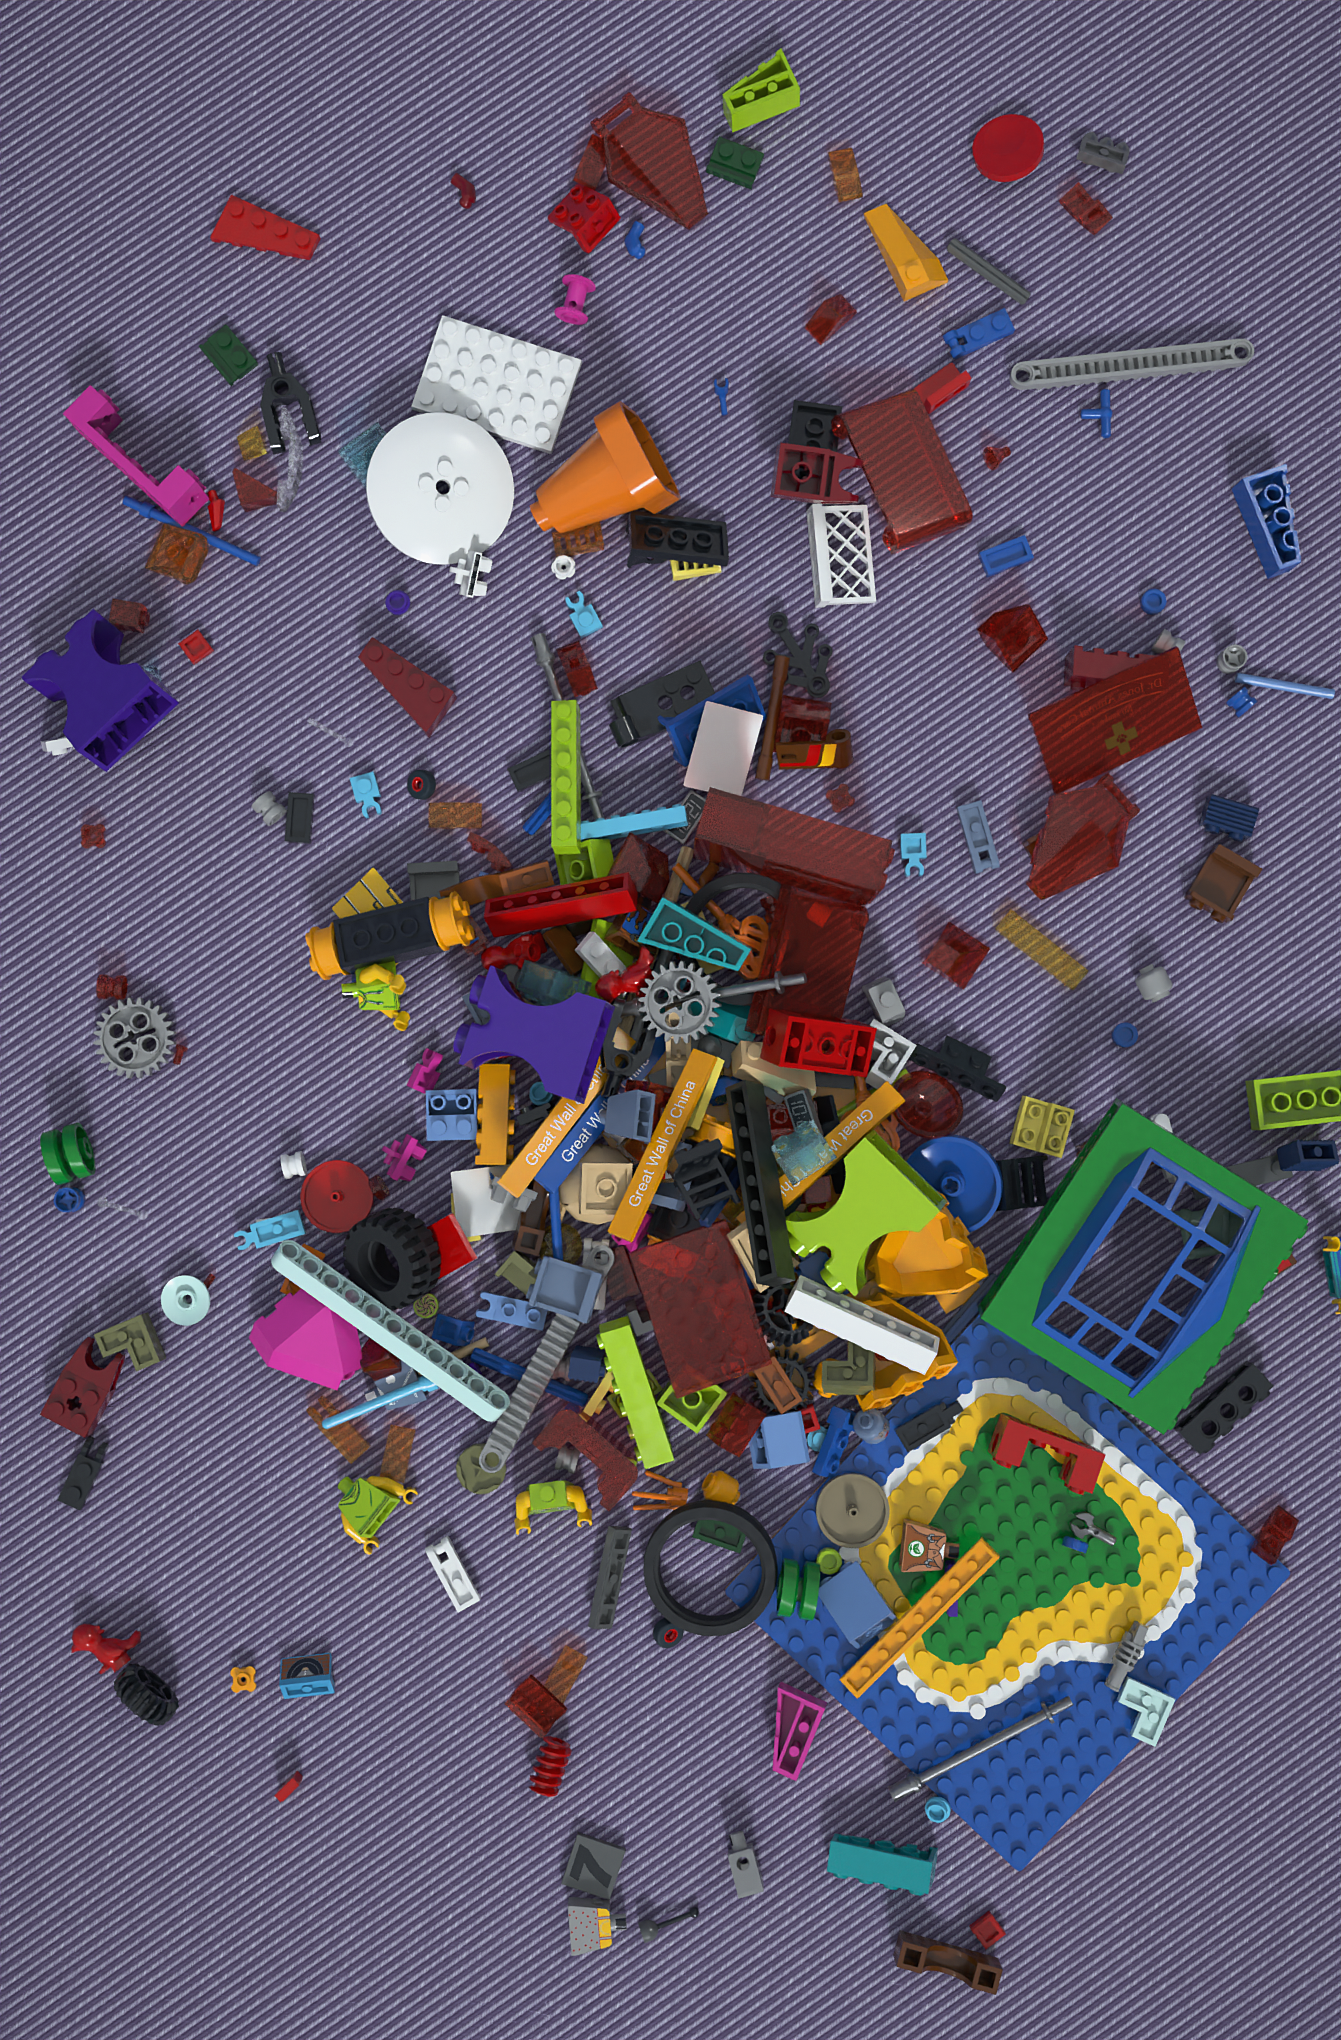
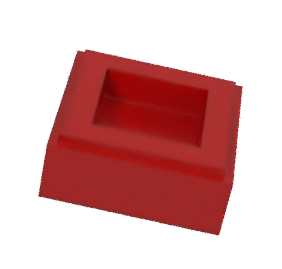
M198 629L178 643L194 665L214 651Z
M296 1771L279 1787L274 1796L280 1802H283L300 1785L303 1776Z
M990 1910L969 1926L985 1949H988L1006 1935L1004 1929Z

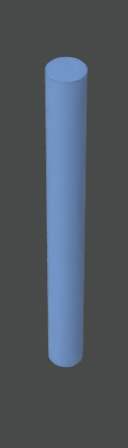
M1236 673L1235 682L1328 699H1333L1335 695V689L1243 673Z

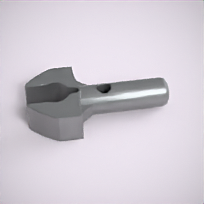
M1086 1511L1074 1513L1076 1517L1084 1520L1087 1527L1079 1528L1069 1522L1072 1532L1077 1537L1083 1539L1085 1535L1090 1534L1110 1546L1116 1543L1115 1536L1093 1524V1515Z

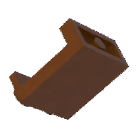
M1218 844L1210 851L1184 898L1189 901L1188 904L1191 907L1200 911L1204 909L1211 913L1210 917L1219 923H1227L1233 920L1235 910L1253 879L1257 878L1261 873L1262 868L1223 845Z

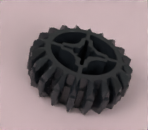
M789 1282L777 1287L769 1286L761 1293L756 1290L757 1294H754L751 1298L754 1303L748 1309L754 1312L749 1317V1319L756 1321L753 1329L759 1328L761 1330L759 1337L766 1335L767 1343L775 1341L776 1347H780L783 1344L785 1347H790L793 1344L800 1343L802 1339L809 1336L808 1331H811L814 1327L813 1324L798 1318L797 1325L793 1330V1316L791 1314L784 1316L786 1314L784 1311L788 1297L796 1282L793 1284ZM772 1295V1308L770 1310H767V1303L770 1296Z
M776 1349L775 1358L779 1364H787L784 1372L791 1381L795 1367L801 1372L803 1378L802 1389L793 1384L802 1401L790 1409L799 1411L797 1408L799 1404L803 1408H807V1404L803 1400L806 1398L812 1401L814 1397L808 1391H816L813 1385H809V1382L815 1381V1376L807 1375L813 1371L812 1366L803 1368L807 1363V1359L803 1358L797 1362L799 1358V1353L797 1352L793 1354L792 1358H789L790 1351L785 1349L784 1357H780V1351ZM749 1376V1381L756 1382V1385L749 1386V1391L758 1392L752 1396V1400L757 1401L761 1399L757 1405L758 1408L762 1409L767 1405L766 1414H771L773 1409H776L775 1412L779 1413L772 1400H769L764 1395L758 1378L756 1376Z
M129 1664L117 1675V1679L114 1681V1689L117 1696L121 1698V1702L134 1715L139 1716L141 1720H146L149 1724L156 1726L164 1725L179 1708L176 1693L171 1690V1686L167 1685L164 1680L145 1666Z

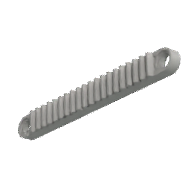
M1232 339L1024 361L1013 366L1009 380L1011 385L1018 390H1040L1042 388H1060L1061 386L1069 387L1074 384L1076 386L1084 383L1089 385L1093 382L1095 384L1103 381L1108 383L1112 380L1117 382L1121 379L1124 381L1131 378L1137 380L1140 377L1144 379L1150 376L1156 378L1159 375L1165 377L1169 374L1174 376L1179 373L1184 375L1188 372L1193 374L1198 371L1203 373L1208 370L1212 372L1217 369L1222 371L1227 368L1245 366L1254 355V347L1247 339ZM1237 347L1244 348L1247 356L1243 359L1238 358L1234 353V349ZM1019 370L1026 371L1029 379L1025 382L1019 381L1016 378V372Z
M596 1246L592 1249L582 1266L604 1274L601 1287L615 1262V1254L608 1246ZM601 1250L606 1251L609 1255V1261L605 1265H599L595 1260L597 1252ZM556 1313L522 1379L513 1392L508 1408L502 1413L480 1454L479 1464L485 1472L495 1473L505 1465L582 1322ZM490 1452H494L499 1456V1464L495 1467H491L486 1463V1455Z

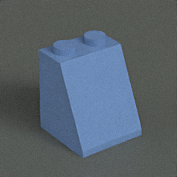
M850 1561L839 1569V1574L833 1578L829 1576L820 1582L818 1596L849 1643L859 1649L899 1619L862 1566L857 1561L854 1563Z

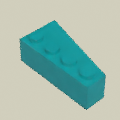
M662 897L637 940L644 944L736 971L741 969L752 950V947L667 897Z
M835 1833L830 1842L827 1872L833 1873V1876L846 1879L853 1877L864 1884L880 1883L887 1889L897 1890L903 1888L909 1890L911 1894L921 1896L924 1893L929 1894L934 1881L938 1848L929 1847V1852L920 1851L917 1849V1845L906 1844V1846L899 1848L895 1847L891 1841L886 1840L875 1841V1844H870L868 1838Z

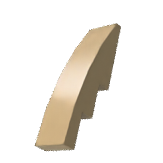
M681 1004V1005H676V1006L665 1007V1012L668 1011V1010H670V1009H672V1008H674V1007H678V1006H681V1007H682V1004ZM672 1012L669 1015V1023L672 1026H677L680 1021L678 1014ZM691 1035L689 1043H685L683 1037H681L680 1042L675 1044L673 1036L666 1042L667 1103L691 1054Z

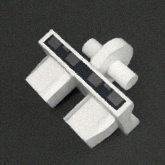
M468 550L466 560L459 558L457 568L450 567L449 572L456 573L454 583L461 584L460 595L472 598L474 595H486L487 583L477 581L479 571L490 572L492 566L491 559L482 556V553Z

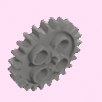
M680 961L677 968L675 962H670L669 970L665 965H660L661 973L653 970L651 973L654 979H645L649 987L640 988L646 994L645 997L638 998V1001L645 1003V1006L641 1007L639 1011L647 1013L642 1021L650 1020L651 1024L648 1030L657 1028L655 1036L659 1037L664 1033V1040L666 1042L672 1036L674 1037L675 1044L680 1042L681 1037H683L685 1043H689L690 1035L695 1040L700 1039L698 1032L700 1031L704 1035L707 1034L708 1031L705 1026L713 1027L715 1025L711 1017H719L714 1008L721 1007L720 1003L715 1002V998L721 996V993H713V989L718 984H709L712 975L703 977L704 968H699L695 971V963H691L686 968L685 961ZM684 978L691 982V989L687 993L680 988V982ZM661 989L667 991L669 996L665 1004L658 1000V993ZM696 991L700 992L699 996L682 1003V1007H674L663 1014L660 1013V1009L677 1002L678 998H685ZM695 1001L702 1005V1012L699 1015H695L691 1011V1005ZM672 1012L679 1016L680 1021L677 1026H672L669 1023V1015Z
M128 998L127 1005L121 1000H118V1008L110 1005V1015L102 1012L101 1015L105 1021L96 1022L101 1027V1031H94L93 1033L100 1036V1040L94 1041L93 1044L101 1045V1049L96 1054L105 1055L101 1063L106 1064L110 1062L109 1071L118 1068V1076H122L126 1071L127 1078H132L134 1072L137 1078H143V1071L148 1076H152V1068L160 1071L162 1070L160 1062L169 1063L165 1055L174 1054L168 1048L169 1045L177 1044V1042L170 1040V1037L176 1035L177 1032L169 1031V1028L174 1025L172 1021H165L169 1013L159 1014L162 1006L157 1005L153 1008V1001L150 1000L144 1005L143 998H138L135 1004L133 998ZM144 1015L147 1018V1024L140 1029L137 1025V1020L140 1016ZM118 1025H122L124 1033L120 1038L114 1035V1029ZM153 1028H155L156 1030L152 1034L144 1035L137 1038V1043L127 1042L119 1046L118 1048H115L116 1043L130 1040L134 1037V1034L141 1035L150 1031ZM154 1038L157 1045L150 1052L146 1044L149 1039ZM127 1048H131L133 1051V1057L129 1061H126L123 1057V1053Z

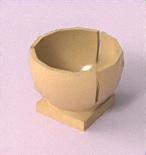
M597 1143L591 1145L559 1186V1198L562 1206L579 1221L593 1225L612 1221L633 1178V1164L616 1148Z

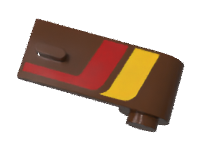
M846 729L830 731L825 741L776 742L779 770L844 769L854 761L851 733Z

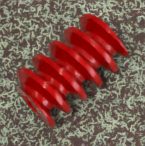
M543 1736L542 1740L548 1743V1746L539 1747V1750L545 1753V1755L536 1756V1760L542 1764L541 1766L533 1765V1770L538 1775H530L529 1779L535 1785H530L529 1789L538 1794L553 1797L558 1795V1786L562 1783L561 1776L565 1774L564 1767L568 1765L569 1760L567 1757L571 1755L572 1750L569 1743L560 1738Z

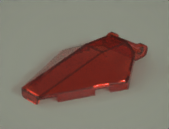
M627 92L622 96L623 100L600 118L596 117L590 122L593 130L600 135L603 141L608 182L690 230L709 213L703 196L704 190L696 160L690 148L685 119L642 107L630 92ZM628 108L632 110L633 113L611 131L606 128V125Z
M1109 773L1103 775L1093 787L1050 796L1045 811L1047 815L1044 828H1041L1030 862L1032 869L1026 882L1027 886L1039 899H1047L1119 866L1129 822L1140 812V808L1129 801L1113 782L1114 778Z

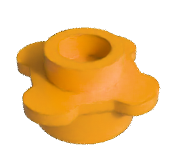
M253 1666L234 1667L231 1670L230 1675L233 1677L231 1689L233 1692L238 1693L240 1690L252 1692L256 1689L257 1684L254 1682L256 1670ZM245 1677L246 1681L243 1682L241 1678Z

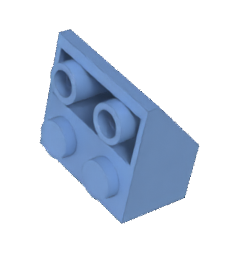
M477 1089L426 1090L427 1141L476 1140V1133L480 1129L477 1119Z
M788 1411L783 1414L776 1412L766 1414L764 1412L745 1418L754 1469H772L810 1462L801 1411Z

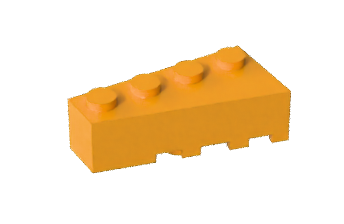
M482 1064L479 1067L478 1098L481 1101L478 1104L477 1119L480 1129L476 1133L479 1156H475V1165H508L509 1160H514V1145H510V1135L515 1133V1120H510V1112L515 1110V1095H511V1085L516 1084V1070H511L512 1065Z

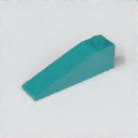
M667 991L665 992L664 997H669ZM715 999V1002L720 1003L721 1007L714 1008V1011L719 1014V1017H711L715 1025L713 1027L705 1026L708 1034L738 1045L740 1041L753 1042L768 1004L760 1003L742 1006L727 1004ZM699 1002L692 1003L691 1011L693 1014H701L702 1005ZM665 1007L660 1009L662 1014L665 1013Z

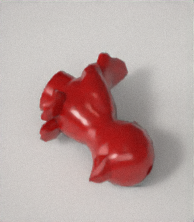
M536 932L533 936L532 934L519 936L511 941L506 948L497 945L490 946L481 954L482 967L489 970L491 965L502 970L506 965H516L518 969L526 970L527 965L535 963L540 959L541 954L547 952L545 939L541 932Z
M642 946L638 960L624 969L620 976L618 975L619 970L602 975L595 984L597 996L610 1004L624 992L635 993L639 998L645 997L646 994L640 988L649 987L645 982L646 978L654 979L651 973L653 969L650 968V965L655 958L646 946Z
M81 1624L77 1626L72 1633L73 1645L71 1653L77 1651L93 1653L99 1662L103 1664L99 1670L100 1674L105 1673L110 1668L115 1673L131 1660L127 1652L141 1642V1632L137 1630L128 1639L121 1640L117 1638H103L101 1634L105 1630L100 1629L99 1625Z

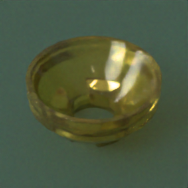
M561 1223L562 1240L567 1244V1249L563 1253V1261L574 1264L582 1253V1239L575 1228ZM551 1225L545 1228L539 1252L542 1260L544 1256L553 1257Z

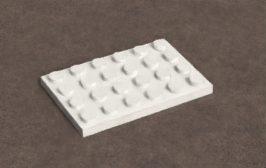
M442 315L411 407L412 410L421 413L441 412L455 414L473 421L490 435L552 454L582 365V360Z

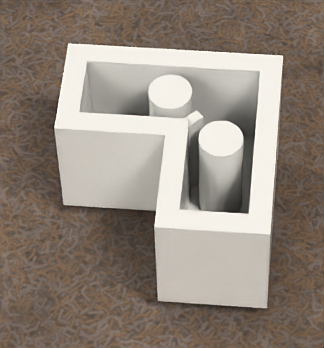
M873 1019L870 1026L876 1027L877 1030L871 1059L875 1060L876 1063L864 1081L878 1089L886 1081L892 1085L917 1045Z

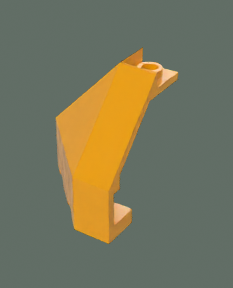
M940 1192L938 1193L947 1201L941 1211L919 1233L914 1231H895L883 1235L867 1267L868 1270L876 1273L875 1280L877 1285L885 1289L886 1296L889 1298L957 1293L989 1276L984 1253L979 1246L974 1248L967 1238V1235L970 1234L959 1216L956 1218L952 1216L946 1207L950 1203Z
M880 1291L872 1300L862 1302L940 1338L938 1353L925 1375L910 1370L908 1367L893 1360H888L876 1353L875 1390L870 1391L867 1395H855L863 1412L874 1408L877 1410L883 1409L893 1404L892 1398L901 1394L908 1396L924 1387L923 1382L934 1376L937 1380L946 1376L958 1363L942 1329Z

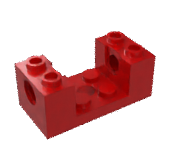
M770 1008L760 1058L779 1067L867 1078L877 1028L857 1020L836 1017L835 1021L805 1017L792 1011ZM829 1040L830 1047L823 1053L822 1044L824 1041Z
M1000 1413L987 1450L993 1456L992 1460L1011 1469L1012 1465L1020 1467L1028 1441L1042 1448H1045L1046 1444H1048L1056 1453L1066 1456L1059 1474V1478L1065 1481L1064 1486L1080 1495H1084L1085 1491L1093 1493L1106 1454L1091 1445Z

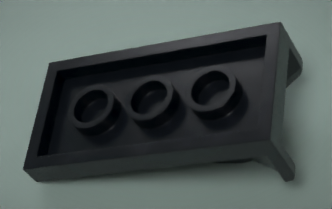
M794 400L788 444L824 448L837 452L843 406ZM802 468L795 471L797 478L801 479L805 476Z
M631 511L629 513L626 523L630 548L627 559L628 568L641 563L659 564L666 560L727 566L729 552L726 522Z

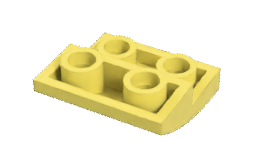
M1022 1096L1009 1144L1062 1158L1075 1110Z

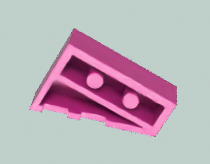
M780 1682L777 1692L773 1771L797 1781L827 1702Z

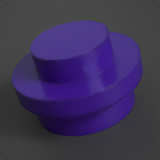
M394 590L387 595L385 604L390 613L402 615L410 608V598L404 591Z

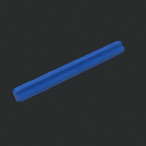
M474 1348L470 1357L471 1361L518 1381L522 1379L527 1369L479 1348ZM553 1379L550 1380L545 1390L549 1394L584 1407L588 1400L587 1393Z

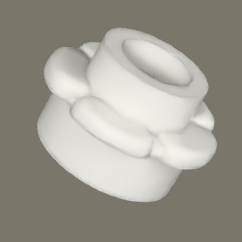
M560 555L552 563V572L559 579L570 578L575 573V561L571 557Z

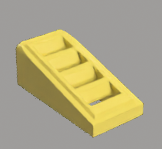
M669 560L673 581L722 572L721 566L713 565V567H708V564H703L704 568H699L698 563H693L694 569H689L688 562H683L684 570H680L678 561Z

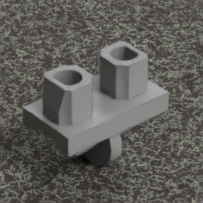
M495 1176L491 1182L493 1188L490 1199L503 1204L508 1191L497 1183L500 1178ZM526 1188L520 1197L515 1199L512 1208L526 1212L531 1201L536 1199L538 1193Z

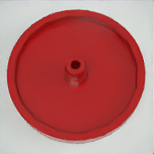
M1018 114L1002 115L987 122L976 134L972 146L976 168L988 179L998 182L1015 181L1027 176L1039 165L1044 154V138L1041 128L1032 119Z
M343 1160L324 1162L315 1167L305 1178L300 1193L301 1206L305 1216L317 1228L331 1233L350 1231L353 1225L369 1216L374 1203L373 1185L365 1171L356 1164Z

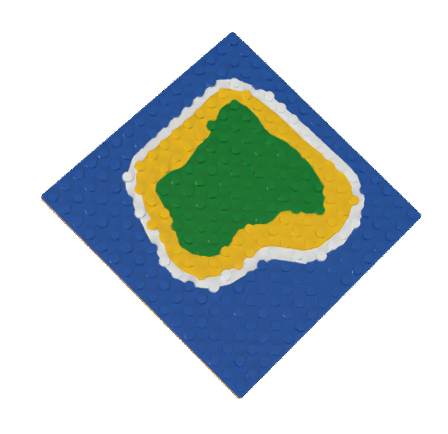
M978 1314L950 1344L958 1360L954 1368L946 1376L938 1380L934 1376L923 1382L924 1387L908 1396L903 1395L885 1415L890 1425V1430L885 1440L877 1444H870L862 1439L840 1463L839 1469L834 1475L835 1477L844 1473H860L872 1478L880 1485L888 1499L890 1512L888 1524L881 1536L867 1546L845 1548L833 1543L824 1535L817 1522L815 1507L819 1492L832 1479L827 1477L771 1538L777 1558V1582L784 1558L797 1560L800 1577L802 1567L806 1561L816 1562L818 1552L823 1548L831 1547L840 1553L842 1558L841 1567L850 1561L852 1563L857 1561L862 1566L897 1618L900 1619L945 1574V1561L955 1560L957 1562L982 1537L1000 1555V1558L958 1598V1617H949L944 1612L858 1699L839 1679L895 1623L857 1649L849 1643L819 1596L813 1621L799 1618L797 1602L794 1613L790 1617L777 1616V1582L771 1600L754 1622L916 1774L928 1770L1042 1710L1041 1702L1044 1701L1046 1707L1069 1696L1073 1706L1052 1716L1055 1723L1051 1724L1046 1719L925 1783L936 1795L947 1800L951 1809L1015 1870L1022 1871L1140 1741L1130 1735L1139 1711L1118 1702L1119 1692L1110 1689L1104 1684L1113 1666L1112 1657L1115 1655V1651L1118 1649L1125 1631L1129 1632L1134 1621H1138L1148 1628L1144 1638L1146 1643L1140 1653L1141 1655L1138 1657L1134 1669L1131 1672H1127L1126 1676L1174 1697L1176 1702L1290 1576V1571L1104 1396L981 1319L980 1314ZM958 1400L964 1411L953 1417L955 1423L951 1425V1428L912 1451L907 1452L894 1429L936 1404L944 1402L947 1406ZM1000 1413L1091 1445L1106 1454L1093 1493L1085 1491L1084 1495H1080L1064 1486L1065 1481L1059 1478V1474L1066 1456L1056 1453L1048 1444H1046L1045 1448H1042L1028 1441L1020 1467L1012 1465L1011 1469L992 1460L993 1456L987 1450ZM1086 1511L1093 1515V1524L1115 1536L1116 1543L1110 1546L1090 1534L1085 1535L1083 1539L1077 1537L1072 1532L1069 1522L1079 1528L1087 1527L1084 1520L1076 1517L1074 1513ZM904 1519H910L944 1530L946 1542L959 1544L958 1559L944 1558L942 1570L901 1572L898 1566ZM1069 1536L1088 1543L1087 1552L1083 1553L1061 1545L1063 1538ZM758 1553L725 1588V1594L740 1608L751 1600L761 1582L762 1568ZM820 1571V1582L829 1576L833 1578L840 1571L830 1575Z

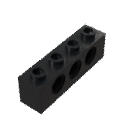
M1245 1361L1173 1429L1194 1452L1199 1455L1207 1453L1215 1446L1214 1441L1221 1435H1227L1233 1429V1424L1239 1418L1243 1419L1251 1413V1407L1257 1401L1261 1402L1270 1395L1269 1390L1273 1385L1253 1363ZM1246 1386L1248 1394L1245 1398L1240 1399L1239 1390L1241 1387ZM1228 1403L1230 1411L1222 1416L1220 1408L1223 1404ZM1210 1420L1212 1424L1211 1429L1203 1433L1202 1424Z

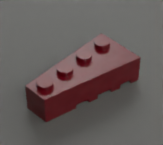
M372 637L358 656L359 660L426 736L430 738L457 699L455 693Z
M1074 645L1065 656L1064 686H1071L1070 689L1085 690L1086 687H1093L1095 691L1102 692L1126 681L1162 672L1122 684L1112 689H1120L1121 693H1125V691L1128 693V689L1133 688L1132 691L1134 693V688L1138 690L1139 687V691H1141L1142 686L1144 694L1164 690L1168 683L1169 657L1135 654L1134 658L1129 657V653L1124 651L1105 654L1104 649L1101 648L1083 651V646Z

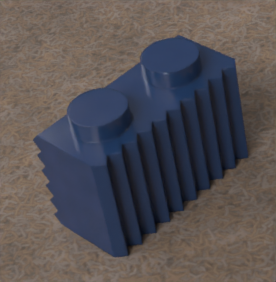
M1211 794L1206 798L1199 826L1205 827L1204 831L1208 833L1219 834V832L1228 834L1229 839L1242 842L1243 839L1246 840L1252 836L1259 808Z
M1297 1139L1277 1148L1279 1165L1282 1171H1321L1339 1164V1156L1334 1140Z
M576 1345L570 1358L568 1378L570 1380L573 1378L575 1381L577 1379L579 1381H589L590 1383L594 1381L596 1384L600 1377H605L607 1372L604 1357H606L605 1349L600 1350L599 1348Z

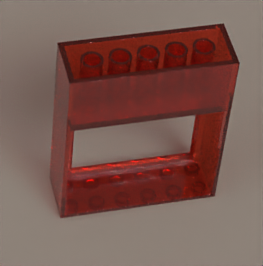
M710 787L695 835L693 858L707 863L712 862L717 866L741 873L763 875L782 885L863 909L867 903L871 904L876 895L884 889L888 874L883 872L891 864L895 849L891 848L892 840Z

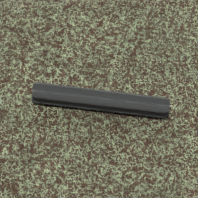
M953 238L948 244L947 251L1018 303L1023 305L1029 299L1031 293L961 241Z

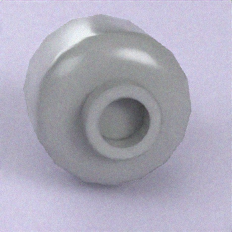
M1153 964L1139 970L1141 975L1136 978L1135 982L1145 1000L1156 1002L1170 995L1169 990L1173 984L1164 967L1154 968Z

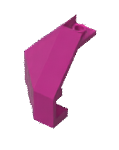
M302 1288L294 1295L290 1292L274 1305L277 1310L267 1318L261 1316L255 1321L249 1336L250 1341L268 1367L334 1390H338L341 1381L351 1378L356 1370L365 1368L357 1328Z

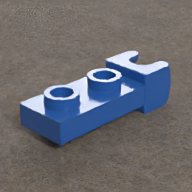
M835 1405L831 1408L827 1419L830 1425L812 1470L813 1473L823 1477H834L839 1469L842 1453L848 1445L850 1432H855L853 1420L857 1414L856 1412L845 1407L841 1409Z

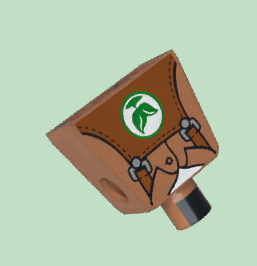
M904 1519L898 1566L901 1572L942 1570L944 1558L958 1559L959 1544L946 1542L944 1530L910 1519Z

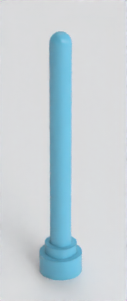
M422 1375L418 1377V1381L324 1419L322 1426L325 1429H329L420 1390L431 1392L439 1389V1387Z

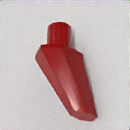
M210 490L206 493L210 501L207 508L212 531L216 532L222 526L225 500L219 499L216 490Z

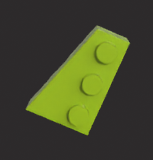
M782 49L775 52V57L766 64L764 62L760 64L758 70L751 76H745L722 94L723 113L732 132L800 106V87Z

